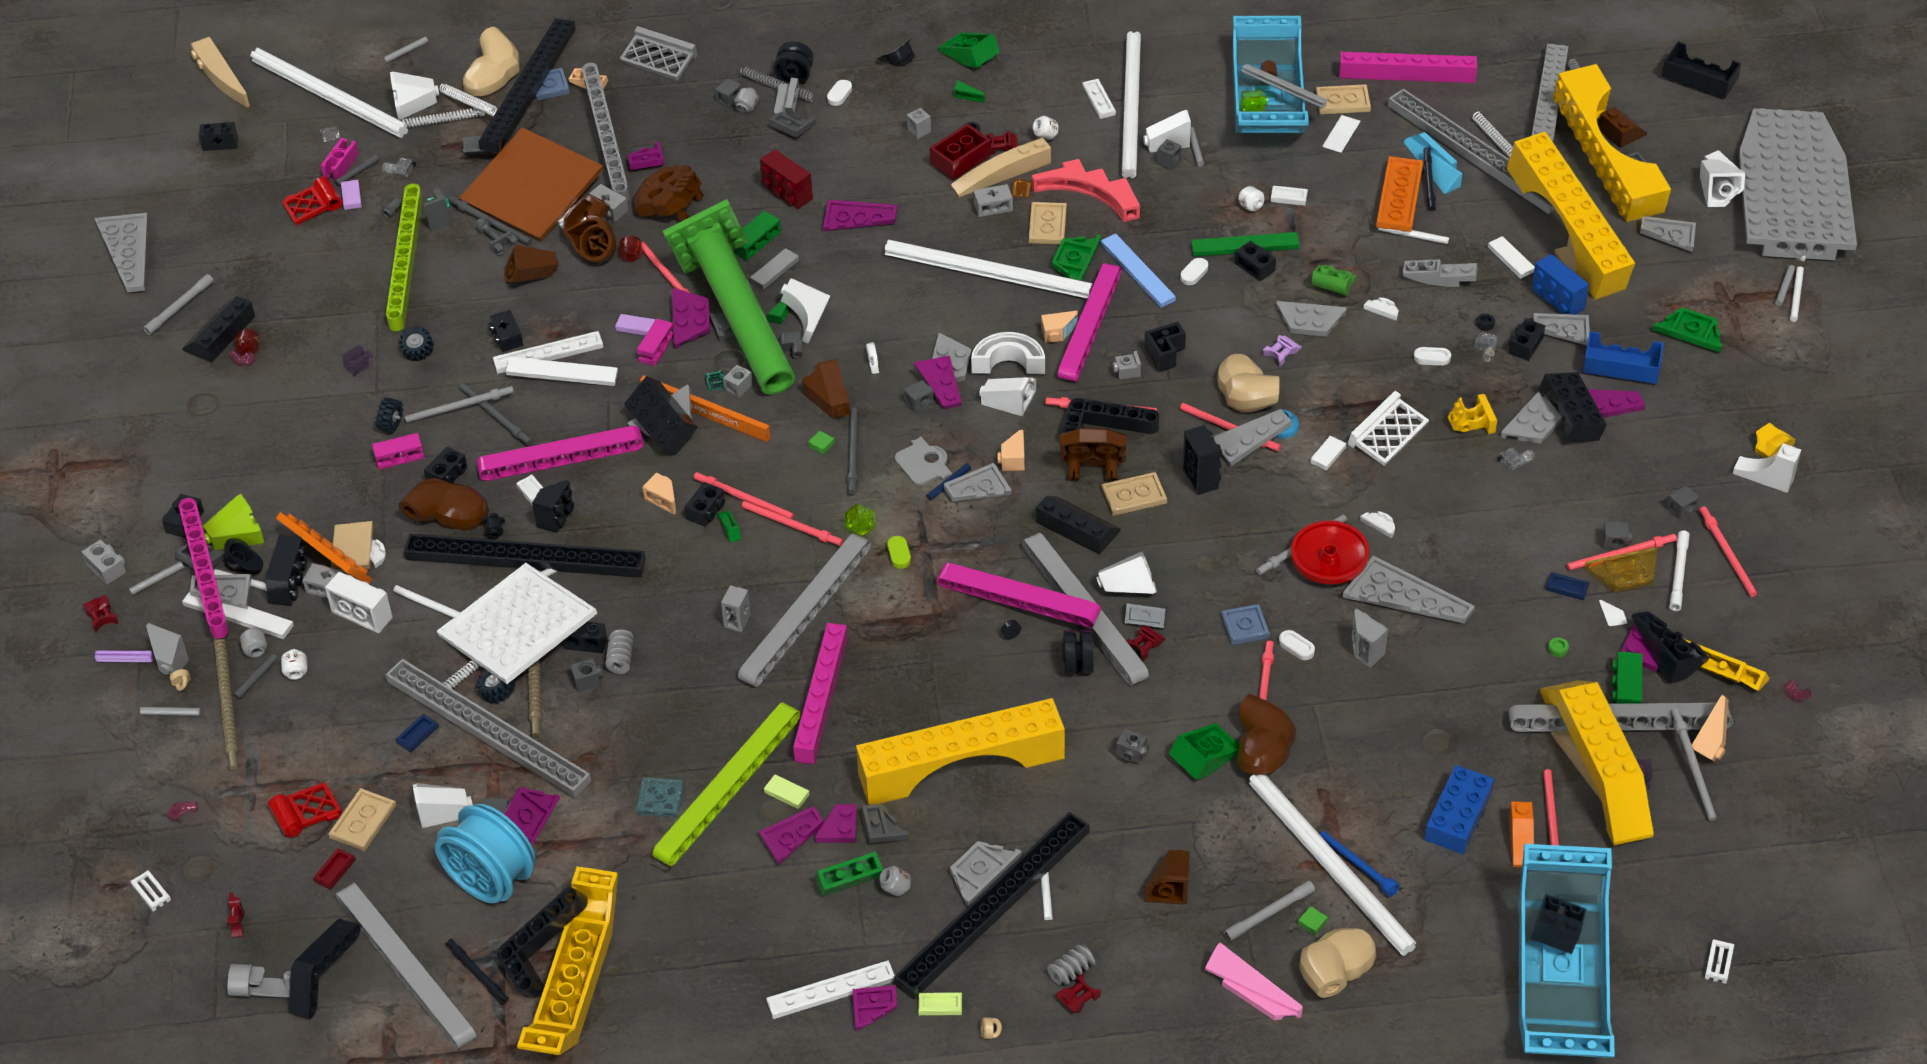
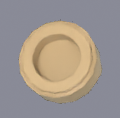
M185 669L176 670L170 675L171 684L176 686L178 691L184 690L187 683L191 680L189 671Z
M983 1017L981 1020V1036L983 1039L997 1038L1001 1034L1002 1025L999 1019ZM994 1023L996 1024V1031H995V1033H993V1024H994Z

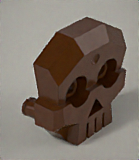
M674 165L673 168L665 166L647 177L633 196L636 211L640 217L656 214L659 216H670L675 213L679 222L690 218L685 207L689 205L692 198L695 201L703 198L704 194L700 189L702 183L690 166Z
M1087 427L1062 433L1060 435V461L1068 464V480L1073 481V474H1075V481L1080 480V466L1106 467L1105 480L1111 482L1112 474V482L1117 481V466L1120 463L1126 462L1127 436L1107 428Z

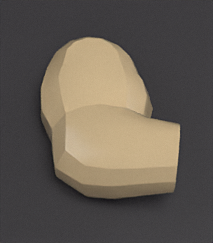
M496 27L487 28L481 34L480 46L483 56L476 58L464 74L463 88L470 95L485 96L503 88L520 71V58L517 49L503 32Z
M1233 354L1222 361L1219 366L1217 381L1218 387L1225 395V400L1229 407L1241 413L1262 410L1278 403L1279 376L1263 375L1261 368L1252 359L1243 354Z
M1358 928L1334 929L1324 934L1318 941L1302 949L1299 969L1307 985L1319 997H1331L1342 991L1346 987L1347 981L1360 978L1363 973L1373 966L1376 959V945L1371 935L1365 930Z

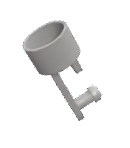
M232 963L228 974V995L289 998L291 971H286L283 974V979L264 978V967Z

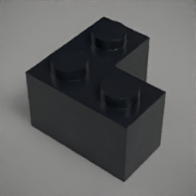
M1177 321L1145 331L1144 347L1158 370L1162 371L1176 366L1177 351L1185 349L1186 333L1180 323Z

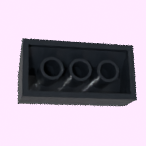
M236 296L226 302L182 350L212 363L255 318L251 301Z
M1046 496L1036 507V523L1099 555L1121 531V528L1058 496Z

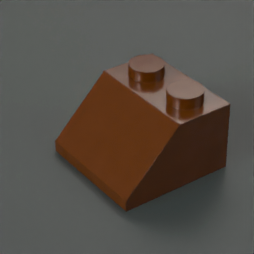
M1615 107L1600 113L1599 130L1619 148L1647 135L1644 129Z

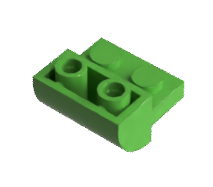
M1319 265L1313 271L1312 285L1348 296L1350 288L1356 282L1357 276L1349 271L1336 270L1333 266Z

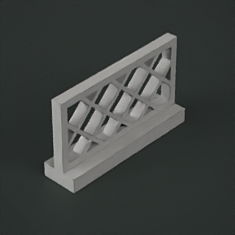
M637 26L634 31L635 36L619 59L622 63L678 81L691 60H695L698 54L695 44ZM637 42L644 44L643 46L635 48V44ZM652 47H655V48H658L659 50H656V51H653V52H650V53H649V50H648V49H649V48H652ZM643 50L647 51V54L641 56L637 54V52ZM671 52L673 55L664 57L662 53ZM634 53H635V55H636L635 58H632V59H628V58H627L628 55H631V54H634ZM661 54V59L652 60L651 57ZM679 57H686L683 61L678 62L677 60ZM649 58L651 61L646 64L640 62L641 60ZM676 60V63L667 66V61ZM664 63L665 67L655 68V65ZM679 68L676 74L669 72L671 69Z

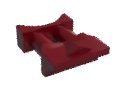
M1010 131L1003 133L1001 136L994 137L993 133L986 134V137L991 140V154H995V150L1005 149V151L1018 147L1017 134H1012Z
M106 595L83 603L87 616L93 620L91 623L95 633L105 624H118L115 613L110 611L111 606Z
M1147 625L1140 627L1139 635L1136 638L1126 641L1133 650L1141 655L1142 662L1148 657V651L1152 647L1160 646L1165 641L1162 635ZM1143 641H1146L1142 647L1139 646Z
M230 892L229 908L231 912L227 918V924H230L232 937H243L241 920L244 918L245 912L240 898L235 897L233 892Z
M1081 974L1077 977V984L1072 988H1063L1055 996L1072 1013H1080L1084 1003L1091 998L1095 1001L1101 997V989L1089 987L1084 981V974ZM1084 990L1085 992L1078 997L1077 994Z

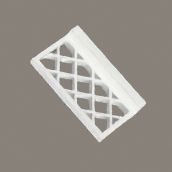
M1394 391L1351 433L1348 441L1349 446L1352 448L1355 446L1359 447L1383 466L1429 422V419L1400 399L1401 394L1397 391ZM1400 406L1406 411V414H1397L1396 409ZM1394 419L1395 424H1386L1385 420ZM1398 419H1407L1408 424H1399ZM1411 419H1418L1422 423L1420 425H1412ZM1383 429L1384 435H1375L1374 430ZM1387 429H1396L1397 435H1388ZM1400 429H1409L1410 434L1401 435ZM1372 440L1373 446H1367L1363 441ZM1376 440H1385L1386 446H1377ZM1389 440H1398L1399 445L1390 446ZM1378 451H1387L1388 456L1383 458L1378 454Z

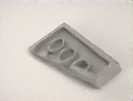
M1279 409L1216 435L1214 440L1216 444L1221 446L1224 459L1233 466L1292 426V421Z

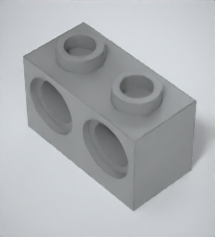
M101 539L81 551L85 564L107 585L126 573L123 557L120 554L116 555L111 545H106Z

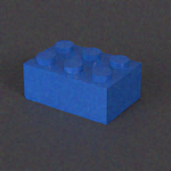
M1552 254L1535 263L1531 289L1536 294L1540 295L1561 314L1577 315L1585 310L1589 284Z

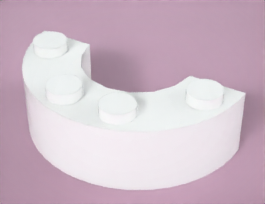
M1001 332L990 335L981 340L972 352V373H990L995 364L1010 360L1022 364L1027 374H1045V354L1042 347L1033 338L1021 333Z

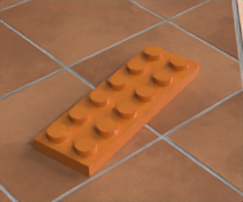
M1389 156L1376 227L1412 231L1423 168L1422 160Z
M281 512L278 514L276 519L346 573L362 582L370 584L373 578L367 575L368 570L361 565L357 567L354 559L344 555L342 550L336 546L334 547L333 543L323 537L321 539L320 533L314 529L310 530L308 524L290 513L288 515Z

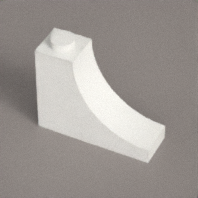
M791 278L788 285L784 283L780 292L783 294L781 302L791 307L801 319L804 330L802 341L808 344L826 308L830 295Z
M1783 443L1780 450L1768 458L1751 459L1740 456L1734 467L1733 474L1788 493L1794 481L1801 449Z

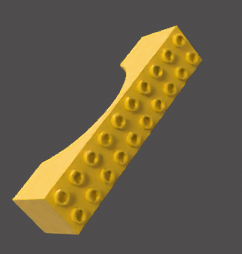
M1594 64L1559 73L1555 83L1553 100L1558 104L1561 114L1565 116L1568 126L1572 128L1576 140H1579L1583 152H1586L1589 162L1594 166L1597 176L1601 178L1605 190H1608L1612 202L1618 208L1620 216H1623L1624 220L1629 222L1641 219L1642 216L1649 217L1664 213L1671 188L1658 166L1654 163L1632 159L1620 153L1606 141L1599 130L1597 119L1600 113L1606 110L1611 87L1598 65Z
M1542 132L1515 141L1507 170L1523 194L1529 192L1539 193L1554 206L1569 233L1576 258L1577 274L1589 284L1588 291L1594 300L1626 289L1635 262L1546 132Z
M1050 698L856 745L858 775L868 805L881 804L908 797L915 786L926 776L949 763L968 757L980 755L1005 756L1020 762L1025 768L1065 759V729L1054 700Z

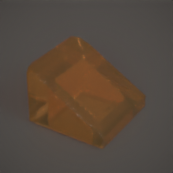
M1014 178L1012 196L1029 198L1032 181Z

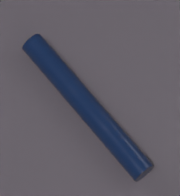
M966 463L926 494V497L929 500L934 499L945 490L944 483L963 476L971 470V466Z

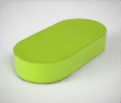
M893 536L887 543L892 565L898 569L907 568L911 563V556L906 539L902 536Z

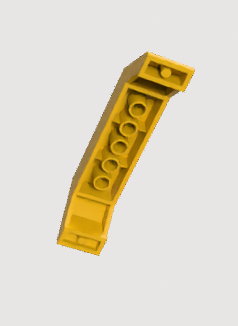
M1577 680L1540 688L1545 704L1557 706L1601 797L1607 826L1606 831L1613 845L1653 837L1654 833L1643 772L1598 682Z
M576 867L571 886L587 896L588 904L580 914L564 927L533 1023L528 1027H523L517 1044L518 1049L562 1055L578 1043L612 937L618 882L617 872Z

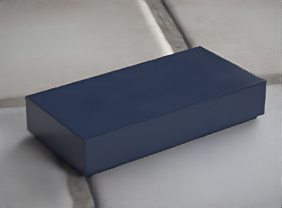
M1551 572L1546 591L1584 601L1590 582Z
M422 714L395 739L396 743L411 753L439 728L438 723Z

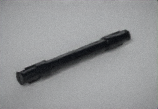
M1426 147L1423 149V161L1426 173L1427 202L1429 205L1428 209L1434 211L1436 210V196L1433 184L1431 149Z
M449 939V943L446 942V946L453 952V955L463 962L483 983L493 997H496L502 1005L507 1003L509 998L502 992V989L474 963L461 946H458L453 939Z

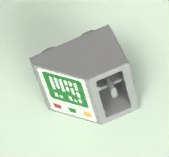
M1356 609L1354 611L1352 627L1354 657L1371 668L1385 655L1388 629L1383 624L1370 618L1368 614Z

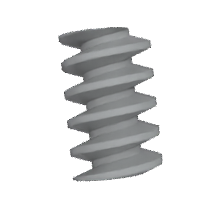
M619 629L611 632L609 635L605 666L612 673L625 674L630 670L634 639L630 631Z
M1079 943V945L1073 947V950H1069L1060 959H1056L1054 964H1050L1047 970L1054 983L1061 985L1062 982L1065 985H1069L1068 977L1074 981L1076 979L1075 973L1080 976L1083 974L1082 969L1084 971L1089 970L1088 964L1090 966L1095 965V960L1087 946Z

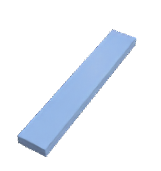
M1117 234L1101 240V245L1160 308L1176 301V296Z

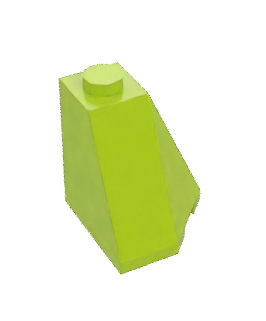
M242 494L237 495L203 525L207 545L211 544L214 550L224 549L226 540L230 538L241 539L249 546L264 543L261 529L258 523H256L252 515L253 512Z

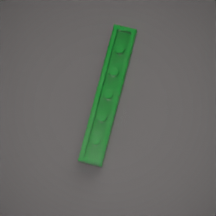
M1297 232L1191 240L1193 257L1235 254L1237 249L1250 240L1265 251L1299 249L1300 244Z

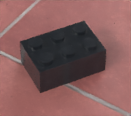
M1205 425L1184 431L1182 469L1197 495L1219 489V481L1221 480L1220 468L1222 465L1220 455H1222V449L1219 444H1216L1213 433L1208 431Z
M279 535L265 577L269 604L292 606L293 600L298 597V585L302 584L303 569L306 570L308 559L305 558L306 546H303L301 537Z

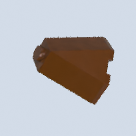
M514 244L504 268L505 282H520L551 277L554 270L558 268L556 253Z
M837 359L818 363L814 367L815 371L810 376L806 375L802 379L804 395L832 419L850 415V403Z
M1180 849L1168 850L1145 886V902L1187 905L1190 851Z

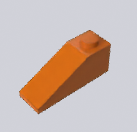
M1511 802L1508 817L1513 867H1522L1524 844H1534L1532 802Z

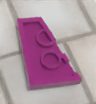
M1588 389L1603 418L1645 409V403L1637 391Z
M812 806L759 831V835L777 864L780 865L821 828L824 820L816 808Z

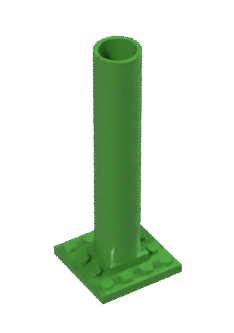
M726 199L663 230L685 274L701 267L761 390L765 394L773 395L788 389L794 383L795 374L733 250L747 244L748 241L728 200Z

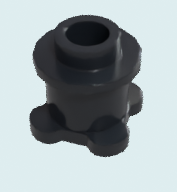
M491 513L490 516L482 518V523L486 524L485 534L487 536L498 538L504 533L502 524L505 523L504 517L498 516L497 513Z

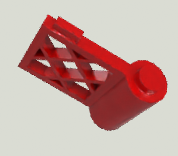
M327 177L317 178L313 186L295 195L291 194L282 201L283 206L296 226L326 210L335 211L343 203ZM313 193L311 199H305L307 195ZM294 202H297L296 207L288 206ZM302 203L308 204L307 208L300 207ZM313 204L321 205L316 209H311ZM298 212L304 213L302 216L296 219V215Z
M325 782L288 796L284 794L276 795L268 802L269 809L287 837H296L303 828L324 820L332 821L340 818V814H342L340 806ZM323 790L325 792L324 798L314 796L319 791ZM301 798L307 801L304 805L296 804L295 800ZM310 802L320 803L318 809L308 807ZM324 805L333 806L334 808L331 811H324L322 809ZM305 812L315 814L314 817L307 820L303 817Z

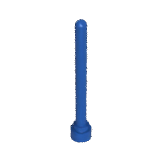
M1321 831L1319 833L1328 845L1379 883L1383 893L1389 897L1396 894L1400 887L1397 881L1393 878L1383 877L1327 832Z

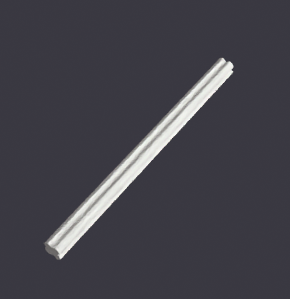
M1138 31L1127 33L1122 176L1132 179L1136 177L1141 43V34Z
M256 48L255 51L251 52L250 56L253 57L251 61L397 137L403 138V135L408 133L406 123L260 48Z
M889 239L885 245V255L1086 299H1088L1092 290L1093 283Z
M1253 774L1249 779L1251 781L1249 784L1391 944L1402 956L1412 952L1416 947L1415 940L1265 774Z

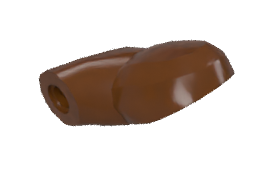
M588 193L564 217L563 234L572 243L575 252L582 258L591 262L602 263L609 260L616 250V237L612 226L606 220L611 206Z
M437 478L423 480L399 502L400 510L408 518L416 522L438 520L444 527L450 529L468 530L475 528L482 523V518L487 517L489 512L486 499L472 487L449 483Z
M1248 694L1244 697L1239 708V720L1246 732L1240 740L1237 765L1241 770L1250 774H1269L1279 769L1288 759L1290 747L1296 738V728L1289 716L1278 706L1255 695Z

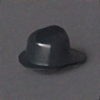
M912 39L898 49L883 56H886L894 65L902 66L907 64L915 57L909 44Z
M237 538L226 540L224 544L226 551L225 561L231 568L238 571L262 569L264 565L263 560L246 542Z

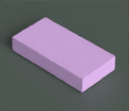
M359 181L341 182L344 210L362 207Z
M620 314L615 329L620 332L646 335L655 319Z

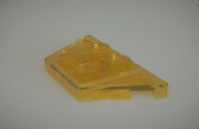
M1657 547L1586 561L1585 568L1616 592L1651 585L1655 575Z

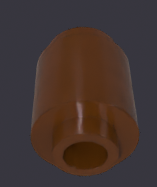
M1271 60L1264 61L1260 66V70L1278 77L1276 64Z

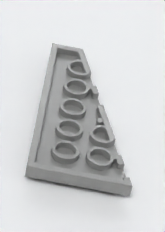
M138 213L95 218L98 229L127 293L145 291L148 214Z
M1375 556L1371 557L1364 571L1349 584L1342 597L1464 624L1475 610L1474 605Z

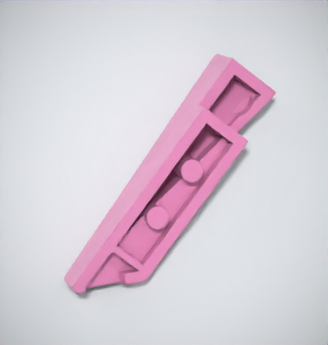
M1218 943L1205 970L1223 978V987L1273 1020H1282L1284 1016H1296L1297 1018L1302 1016L1303 1007L1301 1004L1222 943Z

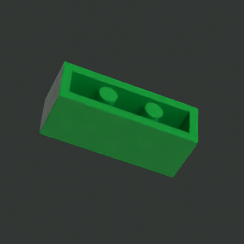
M766 211L756 216L753 221L742 229L748 243L744 244L741 248L733 250L734 254L748 261L781 232L780 219Z
M1618 651L1617 659H1613L1612 671H1615V675L1612 676V687H1615V690L1612 691L1611 702L1615 704H1641L1642 654Z
M875 851L818 870L814 878L821 897L880 878L883 869Z

